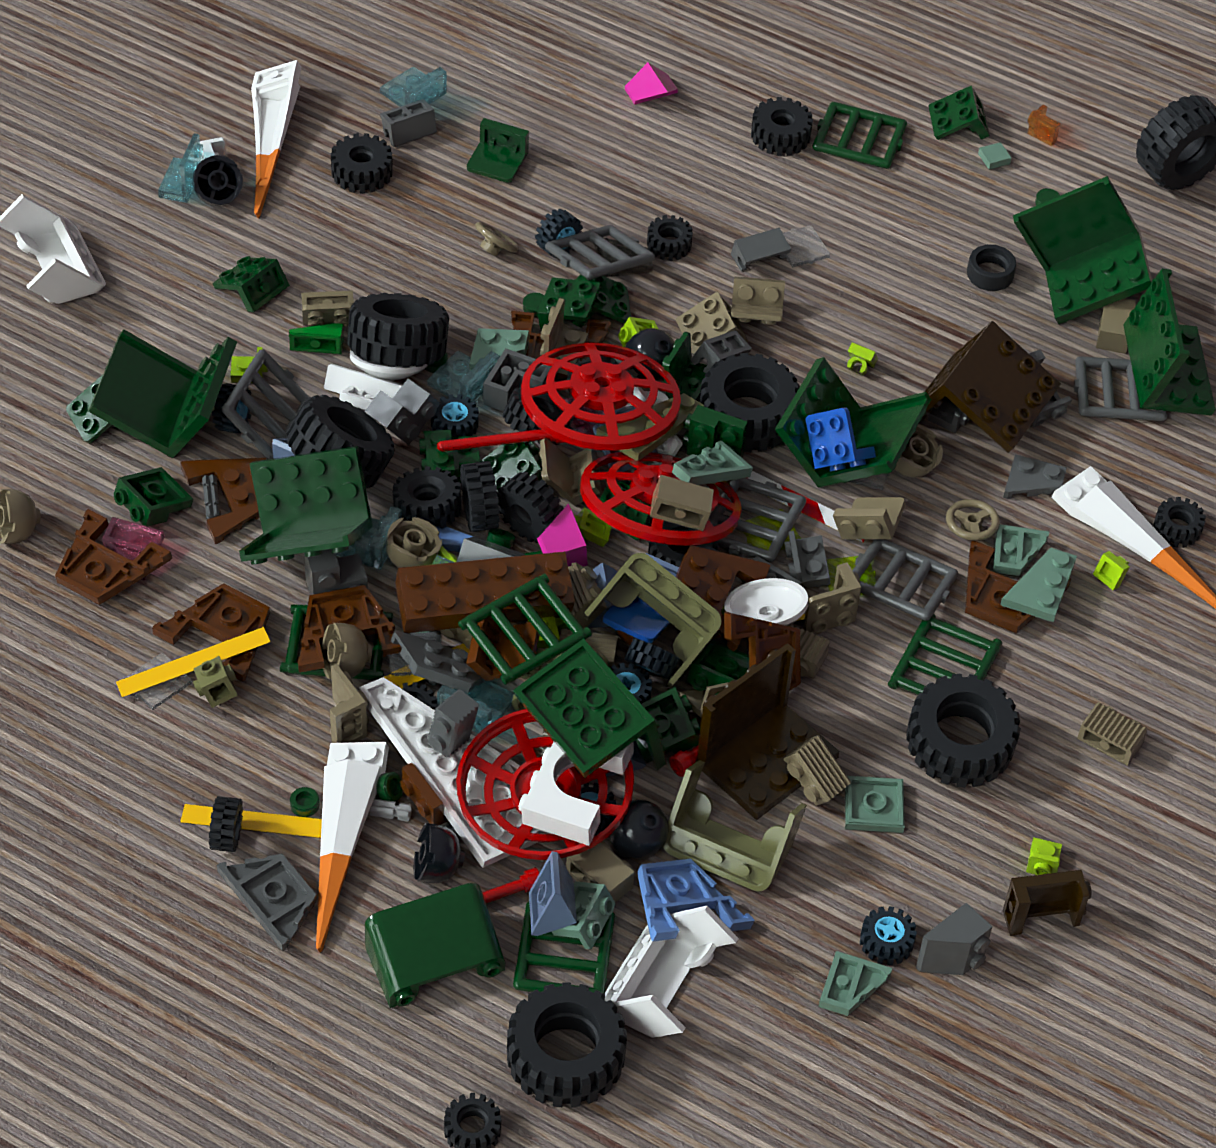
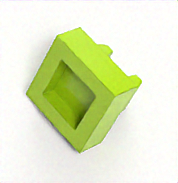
M853 342L848 349L850 359L848 360L847 367L849 370H852L856 363H861L862 367L859 372L861 375H865L868 371V366L875 367L878 360L876 352Z
M1110 551L1105 552L1093 575L1110 589L1115 590L1120 587L1130 568L1128 566L1129 562L1122 556L1117 557Z

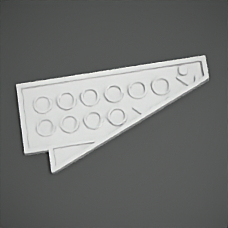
M384 677L359 687V690L365 694L368 700V706H366L407 764L413 763L443 802L445 817L481 867L484 868L510 856L481 839L469 826L459 805L456 784L458 766L464 751L475 736L471 734L469 741L462 744L461 748L454 751V754H451L450 757H445L440 752L432 749L427 742L429 729L432 725L431 722H433L432 719L434 718L433 715H435L434 709ZM486 744L477 756L493 764L495 759L502 753ZM510 759L501 769L514 774L520 765ZM472 766L466 783L468 805L486 804L484 784L487 774ZM495 779L493 787L494 802L511 798L509 784ZM516 808L500 812L510 824L520 828L522 815ZM491 814L474 817L477 824L496 840L508 845L514 835L501 828L492 818ZM533 828L531 831L534 834H552L537 828ZM526 840L520 849H525L538 842Z

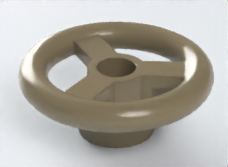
M477 222L475 224L477 231L485 237L480 247L488 253L497 256L501 249L510 252H517L519 250L517 243L498 229L484 222Z
M976 499L960 500L951 505L946 513V523L949 529L955 535L966 540L980 541L990 538L997 532L1000 525L999 515L996 510L986 502ZM966 507H975L981 509V511L977 513H966L961 511L960 509ZM991 517V526L982 532L983 520ZM954 518L959 520L961 523L960 527L956 525Z

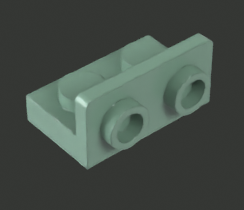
M575 881L574 892L577 923L552 931L555 936L579 938L585 949H592L614 910L615 901L605 884Z

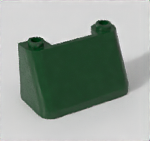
M477 883L460 885L376 912L365 921V949L390 1008L411 1004L418 995L419 986L475 968L478 975L487 978L497 976L500 972L505 971L506 962L484 895Z

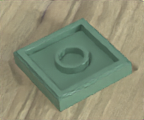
M847 776L851 784L845 788V829L903 833L905 828L903 779Z

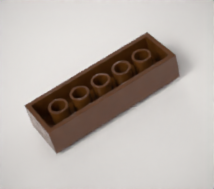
M555 552L398 568L395 584L403 632L416 633L460 628L458 622L466 616L544 573L549 578L548 584L572 613L575 600L566 553ZM539 590L525 596L541 618L552 616L560 618ZM515 603L501 610L510 622L528 621Z

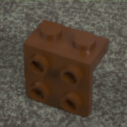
M490 617L477 623L511 668L526 661L498 624ZM530 622L515 625L514 628L536 654L540 634ZM472 637L466 664L485 681L499 679L502 674Z
M410 763L402 767V781H400L402 790L414 802L421 816L425 817L430 824L442 825L447 822L448 819L444 815L443 802L415 765Z

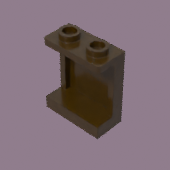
M1082 870L1011 878L1002 910L1010 936L1022 934L1026 918L1068 913L1073 927L1080 926L1082 917L1086 914L1087 901L1092 896L1090 883L1085 881Z

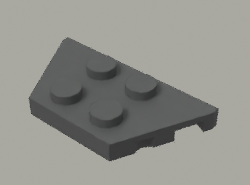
M398 630L394 631L391 642L393 644H400L402 647L400 655L409 664V669L415 676L457 690L461 689L466 693H469L476 685H480L485 681L466 664L468 656L466 651L443 646L435 640H425Z
M283 854L270 855L263 859H244V864L227 866L226 862L217 864V872L278 947L282 951L286 950L317 902L316 893Z

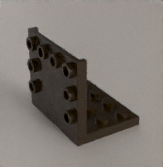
M991 321L950 357L924 392H927L932 400L921 420L923 421L932 412L933 408L936 410L947 397L1009 453L1026 433L1061 383L994 321Z
M788 643L779 650L775 649L770 652L764 661L758 665H752L745 675L738 680L730 681L723 691L716 696L711 695L703 704L697 761L705 762L702 772L755 820H758L802 786L800 781L789 773L784 757L807 739L819 735L834 758H839L840 751L787 706L796 652Z

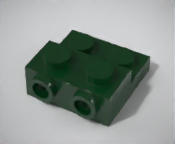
M697 405L694 413H689L685 420L684 428L689 431L684 436L682 446L687 447V455H700L702 449L706 447L712 449L715 447L716 442L721 440L743 459L748 422Z
M451 430L424 431V438L419 439L420 455L425 454V459H421V470H425V467L430 466L431 470H435L436 467L442 468L443 473L448 470L451 472V477L455 475L461 484V464L480 462L479 448L441 452L437 449V444L440 441L477 437V435L451 437Z
M162 467L119 477L114 491L115 502L119 506L124 505L130 511L132 520L134 522L140 521L144 527L167 522L170 513L191 508L194 500Z
M713 640L691 663L686 682L690 683L698 691H706V688L709 686L729 683L734 679L738 680L749 669V655L738 650L732 651L726 645Z
M674 687L641 704L648 713L654 716L660 726L657 730L663 737L661 743L666 749L664 755L671 751L675 754L679 751L684 752L699 744L701 726L697 718L691 719L688 713L693 708L686 694L681 696ZM637 739L636 742L646 763L651 762V754Z

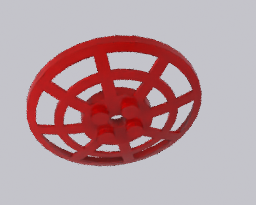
M606 343L571 344L546 352L528 367L521 384V401L524 409L539 428L563 442L594 450L615 451L632 449L657 440L675 424L681 403L680 390L675 379L668 371L664 370L661 364L633 349ZM574 353L562 358L561 360L555 359L556 357H559L561 355ZM601 356L615 358L623 362L618 365L602 362ZM583 357H589L591 363L581 366L570 363V361ZM640 363H644L655 370L667 383L656 381L651 372ZM542 364L552 366L547 374L546 384L530 388L532 373ZM635 367L643 373L646 379L633 378L627 370ZM560 368L572 372L570 380L554 382ZM634 387L650 388L649 396L645 402L633 395ZM570 389V393L575 400L569 404L557 391ZM658 390L673 393L672 406L664 418L652 409L657 400ZM548 393L554 404L564 412L556 421H553L538 408L532 397ZM628 403L636 408L626 413L615 414V410L626 406ZM585 406L590 409L604 411V415L593 414L580 409ZM642 415H646L656 424L644 431L619 436L617 423L632 421ZM573 417L588 422L606 424L607 436L584 434L565 426Z
M622 452L608 454L591 462L584 469L580 481L582 499L598 518L621 532L651 542L683 546L715 542L734 531L741 515L739 497L726 481L707 484L710 489L714 490L711 512L718 504L733 512L726 521L717 526H713L708 520L703 531L662 529L664 520L653 518L651 526H647L613 511L612 509L625 503L637 511L650 515L651 506L640 503L633 498L637 497L651 505L653 492L661 475L680 480L672 473V465L683 458L668 454L650 452L639 461L632 459ZM641 461L661 462V465H646ZM617 462L613 464L608 472L591 473L600 466ZM627 464L637 468L633 473L617 472ZM607 479L608 487L615 496L603 503L594 493L590 480ZM616 479L631 480L630 489L623 491L617 484ZM716 485L727 494L732 502L719 496Z
M527 709L512 712L486 726L473 738L464 751L456 778L457 797L462 814L469 826L481 839L509 855L525 859L547 860L552 851H531L520 848L526 840L534 842L563 840L567 848L554 851L558 852L560 858H565L595 847L608 838L621 824L633 799L634 773L631 759L624 772L625 794L622 805L606 803L608 792L606 774L610 772L608 770L598 768L584 778L581 773H577L574 767H571L564 771L556 781L558 788L565 794L599 805L600 814L616 816L614 821L605 830L593 837L589 846L555 834L531 833L534 827L521 824L520 828L510 824L500 812L516 808L522 815V812L519 811L520 800L524 793H529L533 773L535 770L539 771L542 766V757L536 756L534 748L551 747L554 741L551 737L529 739L524 724L537 721ZM513 729L518 743L499 755L493 764L477 756L480 750L493 738L506 730ZM517 754H523L526 762L514 774L501 769L511 758ZM471 766L487 774L484 784L486 804L468 805L466 783ZM495 779L510 785L511 798L494 802L493 787ZM597 779L599 785L597 801L581 798V785ZM491 814L497 824L514 835L508 845L498 841L486 833L477 824L474 817Z

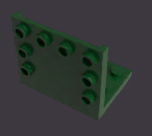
M1108 176L1013 215L1015 225L1045 270L1054 317L1058 324L1144 291L1151 285L1152 277L1141 232Z
M1162 268L1123 324L1140 408L1212 416L1216 408L1198 327L1178 323L1169 282L1172 270Z
M123 329L115 343L88 412L165 455L174 458L209 420L237 341L227 337L221 345L217 343L210 357H204L196 371Z
M825 357L816 359L776 426L775 431L817 487L841 482L847 483L850 480L866 479L873 475L892 472L896 468L900 456L905 451L906 445L915 433L916 427L925 415L932 399L927 392L860 407ZM839 408H847L850 413L856 449L874 446L876 457L865 459L866 465L850 467L849 463H845L846 469L830 471L829 466L815 469L806 417Z
M358 446L250 463L263 534L239 550L241 562L251 561L252 565L267 562V558L277 557L278 561L292 559L295 557L294 554L304 553L305 557L320 555L322 554L321 550L331 549L332 553L344 552L349 550L348 546L355 545V541L362 539V535L373 527Z
M584 638L513 690L518 700L584 778L637 739L651 754L653 765L657 771L667 764L664 756L666 749L661 743L663 737L657 730L660 727L657 720L651 713L647 712L606 665L603 658L592 649Z

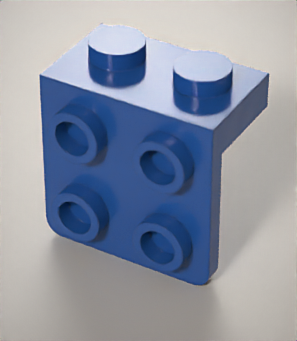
M839 408L806 417L815 469L829 466L830 471L846 469L845 463H849L850 467L866 465L865 459L876 457L874 446L856 449L850 413L847 408Z
M638 596L627 607L619 608L613 605L603 616V622L613 629L620 630L647 643H653L670 624L668 620Z

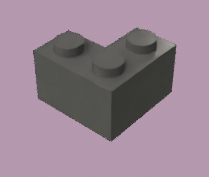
M505 348L483 383V405L504 411L514 389L520 388L526 370L536 359ZM543 364L539 366L531 375L530 387L534 388L546 384L547 374L552 366Z
M407 379L393 399L383 391H380L365 412L409 446L419 436L426 422L435 415L441 403L413 381Z
M331 549L321 550L322 554L305 557L304 554L306 584L310 595L365 585L368 589V578L359 553L336 558L335 553H332Z

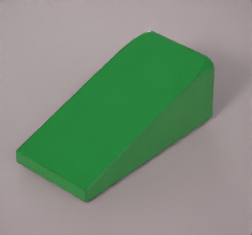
M341 323L289 329V344L292 351L342 354L344 333L343 324Z

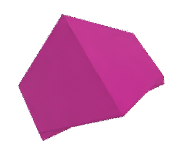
M648 62L625 85V91L634 105L678 93V89L669 75Z
M568 503L537 540L543 554L565 552L568 566H572V563L576 562L585 567L588 566L586 543Z

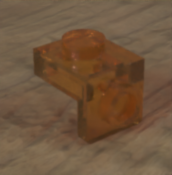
M1043 104L1029 115L1027 134L1052 146L1057 141L1061 123L1046 116L1047 106Z

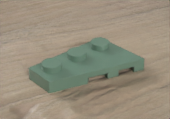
M720 440L716 442L714 448L706 447L702 449L700 455L692 454L674 463L672 473L682 481L702 485L750 477L753 467Z
M1050 548L1002 598L1000 605L1054 622L1077 556Z

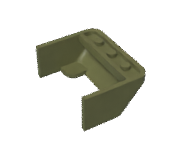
M635 553L630 556L584 612V618L588 621L605 600L615 607L624 608L629 606L637 596L681 631L674 640L673 651L684 663L667 684V686L672 688L719 630L721 616L716 609L649 555Z
M699 760L686 769L668 820L669 833L663 848L674 857L681 860L692 859L700 868L753 891L767 889L773 883L794 843L807 805L801 803L791 811L785 826L775 825L770 827L765 832L762 841L709 819L713 810L712 800L706 793L696 789L705 763Z

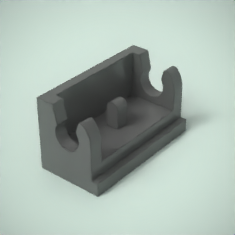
M424 99L380 113L385 137L389 136L393 147L437 132L434 109Z
M779 227L735 240L731 256L734 258L739 269L743 271L746 270V266L750 265V263L776 255H779L781 259L787 258L786 254L790 253L791 248Z
M734 330L703 341L691 358V361L694 365H697L706 358L708 364L703 370L706 373L720 360L725 361L726 357L731 355L738 357L741 353L750 352L752 348Z

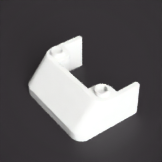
M23 194L0 216V227L13 233L18 240V247L25 253L30 252L34 254L42 268L41 272L27 285L29 290L44 297L51 304H61L98 293L106 285L81 233L69 219Z
M708 906L670 914L680 930L676 939L653 942L650 938L648 925L644 928L604 993L605 1001L612 1000L618 1007L617 1013L622 1014L625 1025L652 1038L683 1033L686 1027L667 1009L669 1003L690 968L706 966L713 959V952L716 947L733 944L738 940V937Z

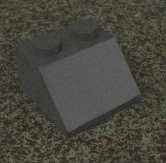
M965 903L923 936L916 969L919 972L964 975L971 968L976 970L986 959L985 952L991 942L989 938L993 926L970 905Z

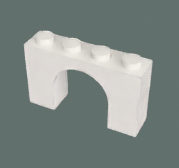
M553 742L551 748L547 747L544 751L540 770H535L533 773L529 793H524L520 800L519 811L522 812V824L589 846L601 822L600 806L569 796L556 785L558 777L567 769L574 767V765L556 743ZM633 743L599 768L623 775L634 753Z

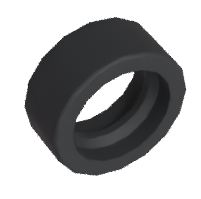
M986 244L979 246L972 251L969 257L967 276L971 283L980 289L987 291L1005 289L1011 285L1017 266L1016 258L1012 252L998 245ZM985 262L995 263L1003 267L1005 271L990 273L984 271L978 265Z

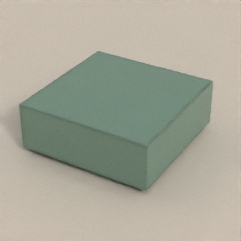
M1001 142L979 148L978 155L988 169L1011 163V156Z

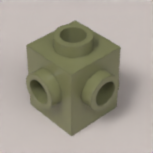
M220 656L205 661L193 668L197 680L193 681L194 686L200 697L205 695L212 708L238 696L233 684L237 677L231 665H224Z

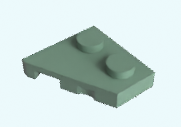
M478 328L469 364L470 370L472 372L478 371L479 365L492 361L495 366L505 348L526 355L530 340L529 330Z
M1000 524L995 534L993 572L1020 576L1046 544L1049 531Z
M836 951L818 1007L849 1016L890 979L893 968Z

